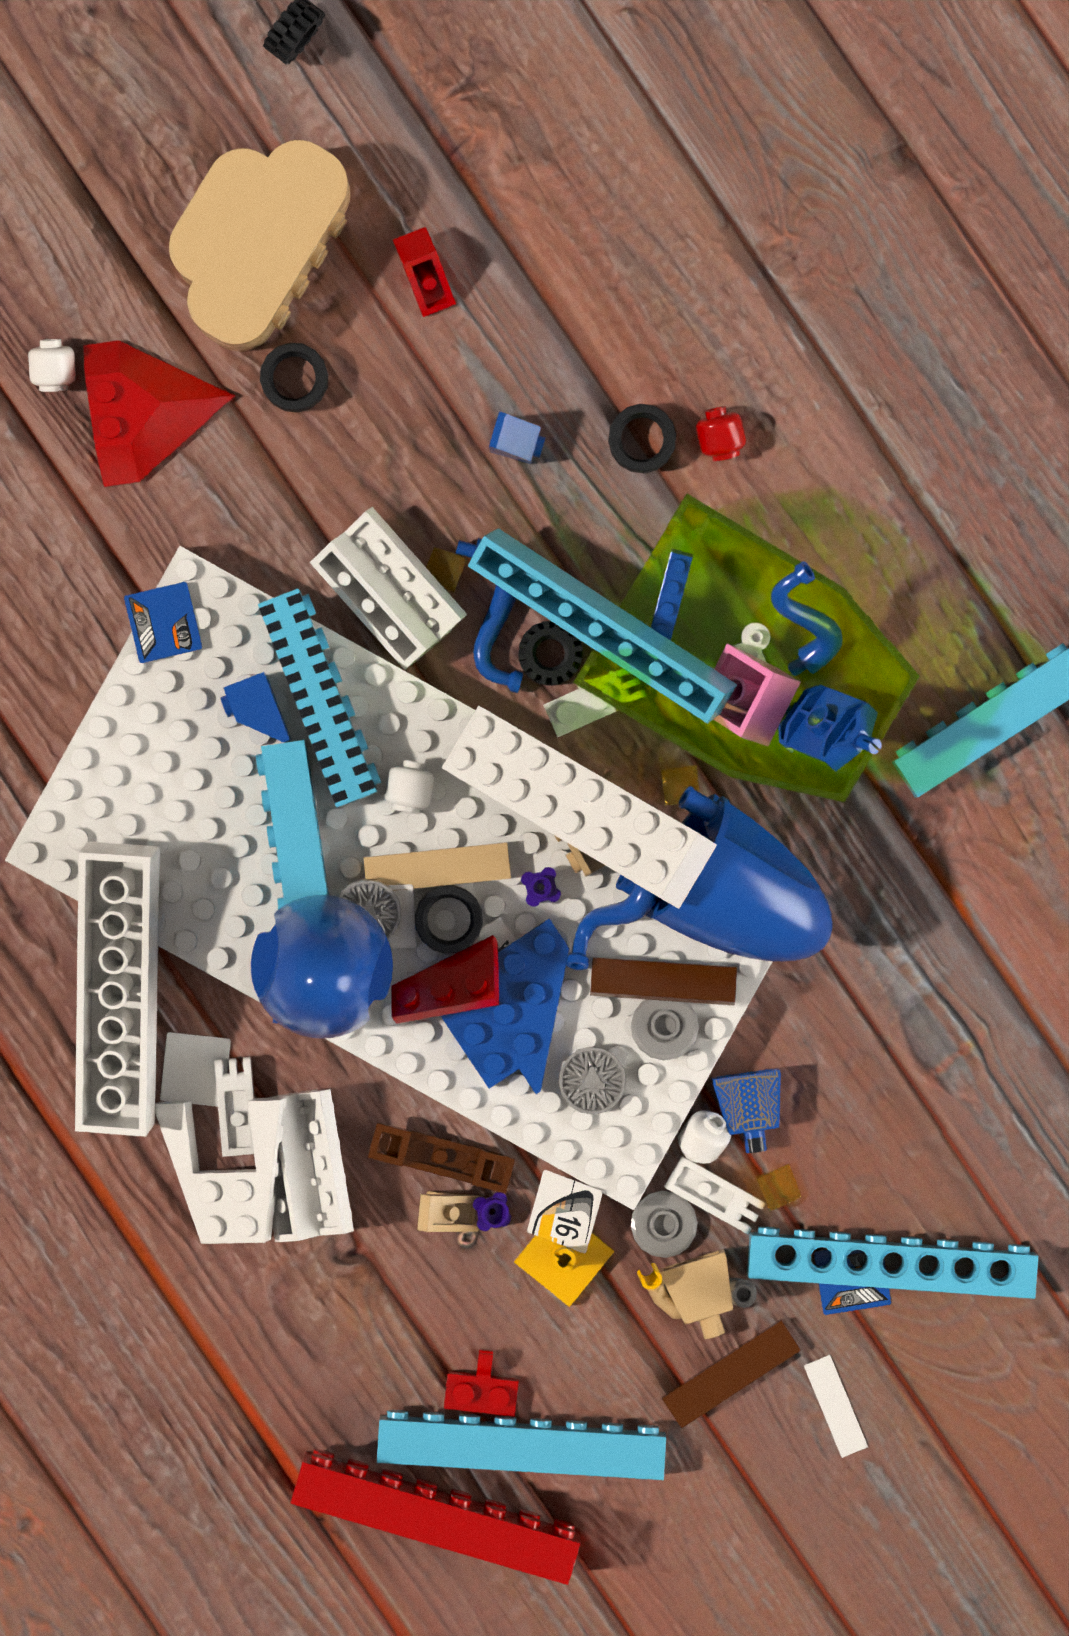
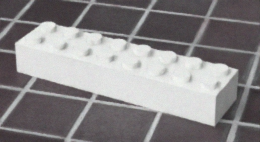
M479 705L442 766V769L678 909L717 844Z
M88 842L79 851L75 1131L146 1137L155 1124L159 846Z

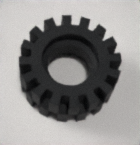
M294 0V2H291L287 10L282 12L279 20H276L273 24L274 27L268 32V37L264 40L263 47L286 65L294 61L298 54H301L325 18V13L309 0Z
M543 621L535 624L526 631L519 644L518 651L519 662L525 674L534 682L546 686L559 685L570 680L578 671L583 654L580 640L552 621ZM548 639L560 642L565 651L563 661L555 667L543 666L536 656L539 644Z

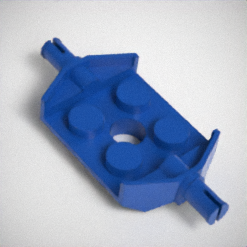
M818 685L807 688L802 692L797 703H794L793 706H788L783 716L785 719L778 726L779 743L790 753L796 750L825 762L834 771H837L861 753L862 750L872 754L879 752L876 748L881 750V741L871 737L878 712L867 702L826 686Z

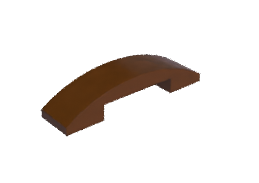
M376 1123L368 1153V1158L418 1169L505 1194L515 1163V1158L382 1123Z

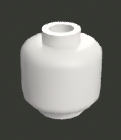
M61 339L40 340V347L29 351V378L31 383L39 386V391L42 392L68 390L67 385L73 383L76 379L75 353L73 349L68 346H62Z
M404 760L403 767L395 766L390 769L385 799L392 804L391 809L420 814V809H427L430 806L435 777L433 774L424 771L425 764Z
M707 1110L694 1113L678 1135V1143L683 1155L692 1162L702 1164L715 1161L731 1139L724 1118L717 1113Z

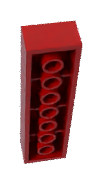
M314 1449L313 1453H305L290 1504L569 1585L581 1544L580 1532L574 1530V1524L555 1519L554 1523L551 1524L541 1521V1515L524 1509H520L519 1514L505 1510V1504L495 1500L486 1499L485 1504L471 1500V1494L461 1490L451 1489L449 1494L437 1490L438 1485L427 1480L417 1479L415 1484L402 1480L403 1474L393 1470L383 1469L382 1473L368 1470L369 1465L362 1461L348 1459L347 1463L334 1460L335 1455L321 1449Z

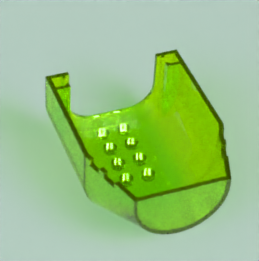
M686 493L663 535L621 603L620 608L651 628L671 549L694 554L671 637L673 643L714 669L726 644L734 646L741 643V635L745 626L754 622L762 623L770 633L769 644L762 650L766 662L801 682L789 705L793 706L794 703H797L805 689L818 685L826 686L865 701L878 712L871 737L882 741L920 675L891 641L883 635L873 620L865 614L844 587L812 568L815 579L809 584L800 583L788 593V597L834 619L842 630V646L837 655L816 673L812 674L805 670L797 676L792 675L788 664L799 658L798 649L814 640L816 636L779 614L771 602V592L781 579L794 572L795 566L801 561ZM595 649L590 653L573 682V685L732 779L845 802L873 756L872 753L862 750L861 753L843 767L834 771L825 762L796 750L790 753L779 743L778 728L769 746L741 738L715 720L707 724Z

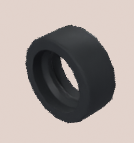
M287 343L277 346L266 356L261 366L260 383L265 396L274 406L286 412L299 413L313 408L322 400L328 388L329 375L324 360L316 350L302 343ZM289 357H301L307 360L315 372V384L312 390L304 397L297 399L281 395L273 382L275 368L283 359Z
M637 404L627 407L616 416L610 426L608 443L611 455L620 466L630 472L644 474L656 471L668 462L674 452L677 435L672 420L664 411L654 405ZM637 418H649L656 422L661 428L664 437L663 446L659 453L645 460L635 459L628 455L623 449L621 442L624 427L630 421Z
M455 885L439 886L427 892L418 903L414 915L415 929L421 941L430 949L444 954L458 953L470 947L479 937L483 925L482 908L476 897L468 890ZM443 898L460 900L470 913L468 930L462 937L456 940L445 941L439 939L431 932L428 926L427 916L430 908L435 902Z

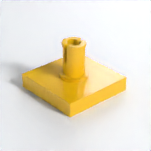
M594 1233L591 1234L586 1253H581L534 1235L514 1260V1263L570 1307L611 1257L614 1250Z

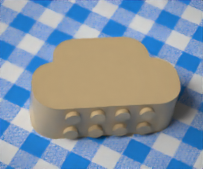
M294 140L278 146L269 157L255 150L243 148L228 151L214 162L174 227L169 241L171 260L181 277L190 285L187 297L189 313L206 337L226 349L245 352L258 348L265 343L275 328L279 330L283 328L291 314L288 307L294 297L298 300L302 297L310 283L307 280L308 273L312 267L318 269L328 254V250H326L328 240L331 236L337 238L347 222L344 219V214L350 203V186L343 165L334 155L312 142Z

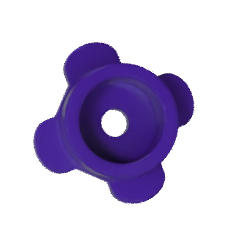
M545 867L542 872H525L522 875L521 882L526 886L528 894L526 902L528 905L536 907L543 901L556 902L559 900L561 892L556 888L554 880L556 872L553 868ZM538 884H544V889L539 890L537 888Z
M496 1192L492 1197H477L474 1200L473 1208L477 1210L478 1214L476 1224L480 1230L488 1231L490 1228L504 1227L510 1223L511 1216L508 1206L505 1204L507 1197L504 1193ZM493 1208L495 1212L493 1215H490L489 1210Z

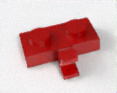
M479 1349L476 1374L448 1371L444 1409L515 1417L519 1379L491 1376L493 1351Z

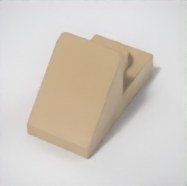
M435 1191L421 1194L417 1230L425 1232H478L479 1228L476 1224L478 1214L477 1210L473 1208V1202L477 1197L481 1196Z

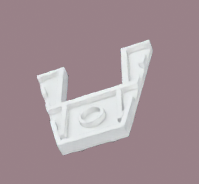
M286 1097L254 1098L248 1101L256 1169L200 1171L191 1101L155 1103V1114L201 1244L265 1243L271 1240L276 1195H273L275 1177L279 1174L280 1162H277L279 1142L283 1139L284 1125H281L283 1107H286L287 1104Z

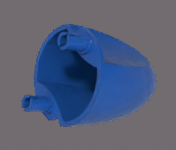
M689 786L678 802L681 809L690 812L682 821V824L717 844L679 909L658 898L655 906L645 916L654 918L669 928L705 945L750 959L787 962L806 959L817 954L829 942L833 924L828 901L810 871L772 834L730 804L729 799L724 796L719 797L716 794L706 797L692 786ZM620 874L616 882V888L630 895L635 883Z
M307 896L281 907L274 913L275 925L271 931L259 933L252 950L251 977L254 990L263 1008L284 1028L310 1038L339 1037L362 1027L370 1020L369 1006L374 1000H383L386 997L392 980V952L389 941L380 924L361 906L337 896Z

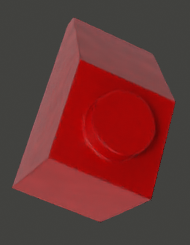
M426 226L393 239L422 316L425 317L455 305L456 302Z

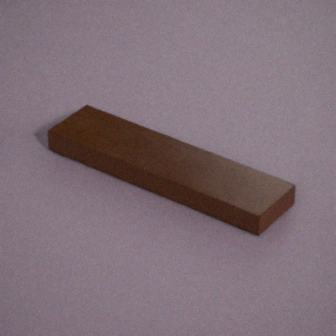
M593 958L590 996L734 1006L737 967Z
M780 1319L664 1395L662 1400L682 1429L801 1351V1349Z

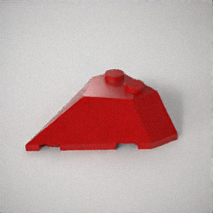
M119 340L83 345L85 382L94 444L104 487L141 482L150 474L149 472L170 456L200 429L209 418L235 397V395Z

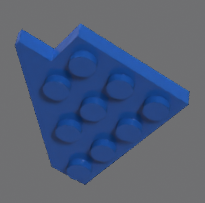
M550 918L498 952L499 1005L441 1016L489 1089L519 1069L535 1094L541 1092L569 953L568 945Z

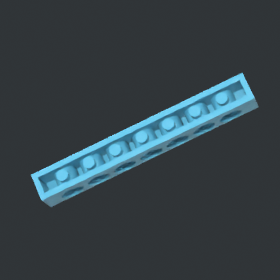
M758 1227V1233L750 1232L747 1276L750 1279L1036 1298L1038 1255L1035 1252H1029L1030 1246L1009 1244L1008 1250H996L993 1243L973 1242L972 1248L958 1247V1241L937 1239V1245L922 1244L923 1239L917 1237H901V1243L887 1242V1236L866 1234L865 1240L851 1239V1233L830 1232V1236L827 1238L815 1237L814 1230L794 1229V1235L779 1234L780 1228ZM782 1245H790L795 1249V1256L788 1263H780L775 1258L776 1250ZM820 1247L827 1248L831 1254L829 1262L823 1266H817L811 1261L813 1251ZM854 1250H861L866 1254V1261L860 1268H851L847 1264V1257ZM892 1252L900 1254L902 1263L898 1269L894 1271L884 1269L883 1259L887 1254ZM926 1255H933L937 1259V1267L931 1273H922L919 1270V1261ZM961 1258H970L973 1262V1269L966 1276H959L954 1270L955 1263ZM998 1260H1004L1008 1263V1273L1003 1278H993L990 1273L992 1264Z

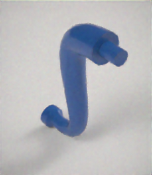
M478 537L476 544L459 540L455 554L472 558L482 538ZM496 585L493 598L474 644V662L479 673L487 680L507 686L511 692L518 693L523 672L517 670L512 673L505 672L496 668L491 662L492 647L516 602L514 596Z
M804 561L795 566L794 572L781 579L771 592V602L779 614L816 636L814 640L799 648V658L788 664V668L794 676L799 675L805 670L814 674L824 667L840 651L843 638L842 630L834 619L788 597V593L800 583L809 584L815 579L810 566Z
M635 883L632 892L625 900L601 906L589 912L581 920L577 928L572 954L567 957V967L575 970H586L589 965L586 951L593 932L600 926L624 925L638 921L651 911L659 897Z

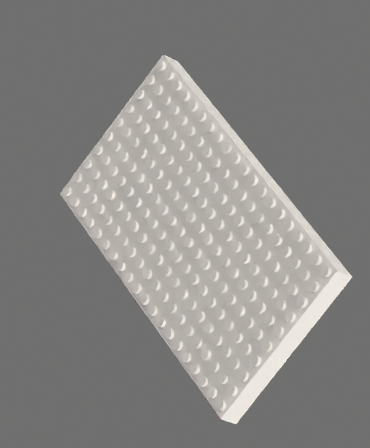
M181 546L177 549L156 588L187 582L202 649L140 663L131 632L5 859L8 863L78 901L79 851L88 842L159 846L158 946L260 1002L254 990L251 977L252 950L257 935L261 932L271 931L275 925L274 913L279 910L277 898L283 897L282 883L275 884L272 862H277L278 857L276 847H269L267 826H273L271 811L264 812L261 791L267 790L265 775L259 776L256 755L262 754L261 746L284 742L236 722L234 716L228 718L220 697L226 695L223 687L265 672L292 739L289 742L306 740L329 895L338 897L340 892L350 883L366 879L363 857L508 843L511 879L454 885L468 890L476 897L482 908V928L501 916L515 940L550 918L569 947L568 956L572 954L577 928L581 920L589 912L601 906L621 902L629 896L627 893L616 888V882L620 876L619 873L607 866L598 869L586 877L583 871L575 873L565 856L571 852L565 841L561 840L558 842L552 833L442 769L443 764L474 714V709L311 619L315 630L321 627L329 645V648L323 650L328 663L335 661L342 678V682L337 683L341 697L349 696L355 712V716L349 717L354 731L362 730L369 748L362 752L367 765L375 764L382 782L376 785L377 793L336 808L258 607L259 603L273 597ZM404 760L425 764L424 771L433 774L435 777L431 804L427 809H420V814L391 809L392 804L385 799L389 771L395 766L403 767ZM545 867L553 868L556 872L554 879L556 888L561 892L559 900L556 902L543 901L536 907L528 905L526 902L528 895L526 886L521 882L522 875L525 872H542ZM542 883L537 886L539 890H543L545 887ZM439 886L414 889L415 912L418 903L426 893ZM443 898L435 902L427 916L431 932L439 939L445 941L456 940L462 937L470 925V913L467 907L460 900L454 898ZM647 916L629 924L598 927L591 935L586 951V956L589 959L588 968L586 970H575L566 965L541 1092L535 1094L519 1069L489 1089L441 1016L396 1024L392 1019L391 986L456 954H444L430 949L421 941L415 929L416 947L391 949L393 973L390 988L383 1000H374L369 1006L370 1020L351 1033L325 1039L585 1184L601 1190L603 1194L630 1209L635 1210L773 961L750 959L715 949L693 940ZM478 937L472 945L482 941L481 938ZM608 958L737 967L735 1005L689 1003L697 1015L699 1026L695 1043L687 1053L677 1059L663 1061L651 1058L638 1048L633 1040L631 1030L634 1011L645 999L590 996L592 959ZM587 1047L603 1048L615 1055L622 1064L626 1077L624 1094L619 1102L608 1111L594 1115L580 1113L569 1106L561 1095L558 1082L560 1069L567 1057L578 1049Z

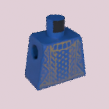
M772 1068L711 1077L717 1101L729 1134L743 1133L746 1153L766 1151L767 1145L764 1130L779 1128L780 1069Z

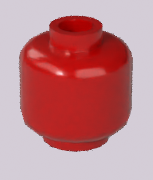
M726 406L706 410V417L699 420L696 425L702 454L712 457L713 461H722L739 456L740 449L746 444L741 416L736 412H727Z

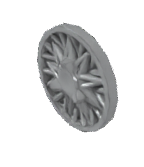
M362 879L350 883L340 892L338 897L352 901L368 911L380 924L387 939L394 935L400 924L401 906L398 896L390 886L379 880Z
M643 1000L634 1011L631 1022L632 1037L638 1048L649 1057L663 1061L677 1059L687 1053L695 1043L699 1029L697 1015L688 1002Z
M587 1047L578 1049L567 1057L560 1069L558 1082L561 1095L569 1106L580 1113L594 1115L608 1111L619 1102L624 1094L626 1077L624 1068L615 1055L603 1048Z
M661 1190L648 1194L638 1202L632 1213L631 1229L634 1240L642 1250L652 1256L667 1258L679 1255L690 1246L696 1236L698 1222L694 1208L688 1200L673 1192Z

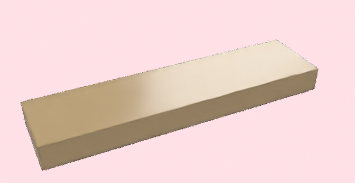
M508 843L363 857L365 878L379 880L386 885L412 884L413 889L511 879Z

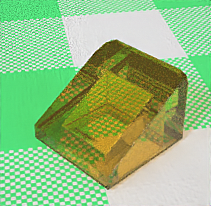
M434 547L426 568L445 590L455 593L468 560L467 558Z
M697 765L661 770L665 806L678 804L682 794L689 786L700 792Z
M789 1163L756 1176L769 1211L780 1208L802 1197Z

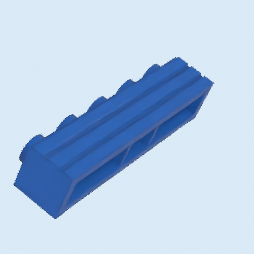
M673 548L671 549L651 624L653 630L670 641L694 555Z

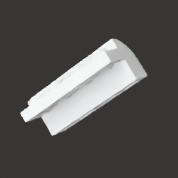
M373 507L365 511L344 533L332 540L310 562L404 670L432 649L467 616L466 612Z
M315 1089L268 1097L287 1098L286 1107H283L281 1125H284L283 1139L279 1142L277 1162H280L279 1174L275 1177L273 1195H276L273 1218L275 1242L300 1241L321 1235L353 1232L352 1212L349 1204L331 1090Z

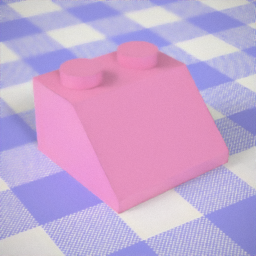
M726 644L714 669L736 683L737 687L721 714L713 720L741 738L769 746L801 682L779 668L739 648Z

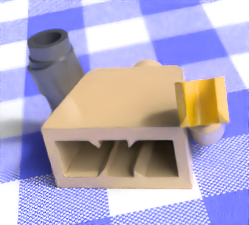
M724 1249L659 1269L655 1263H651L653 1272L648 1276L642 1275L640 1269L637 1271L642 1286L648 1290L653 1302L672 1319H682L685 1324L699 1321L704 1339L714 1338L725 1333L719 1314L733 1310V1305L742 1308L749 1307L755 1302L757 1297L756 1287L751 1281L741 1278H729Z

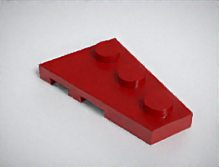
M492 935L392 985L391 1017L395 1023L399 1024L499 1005L498 941Z

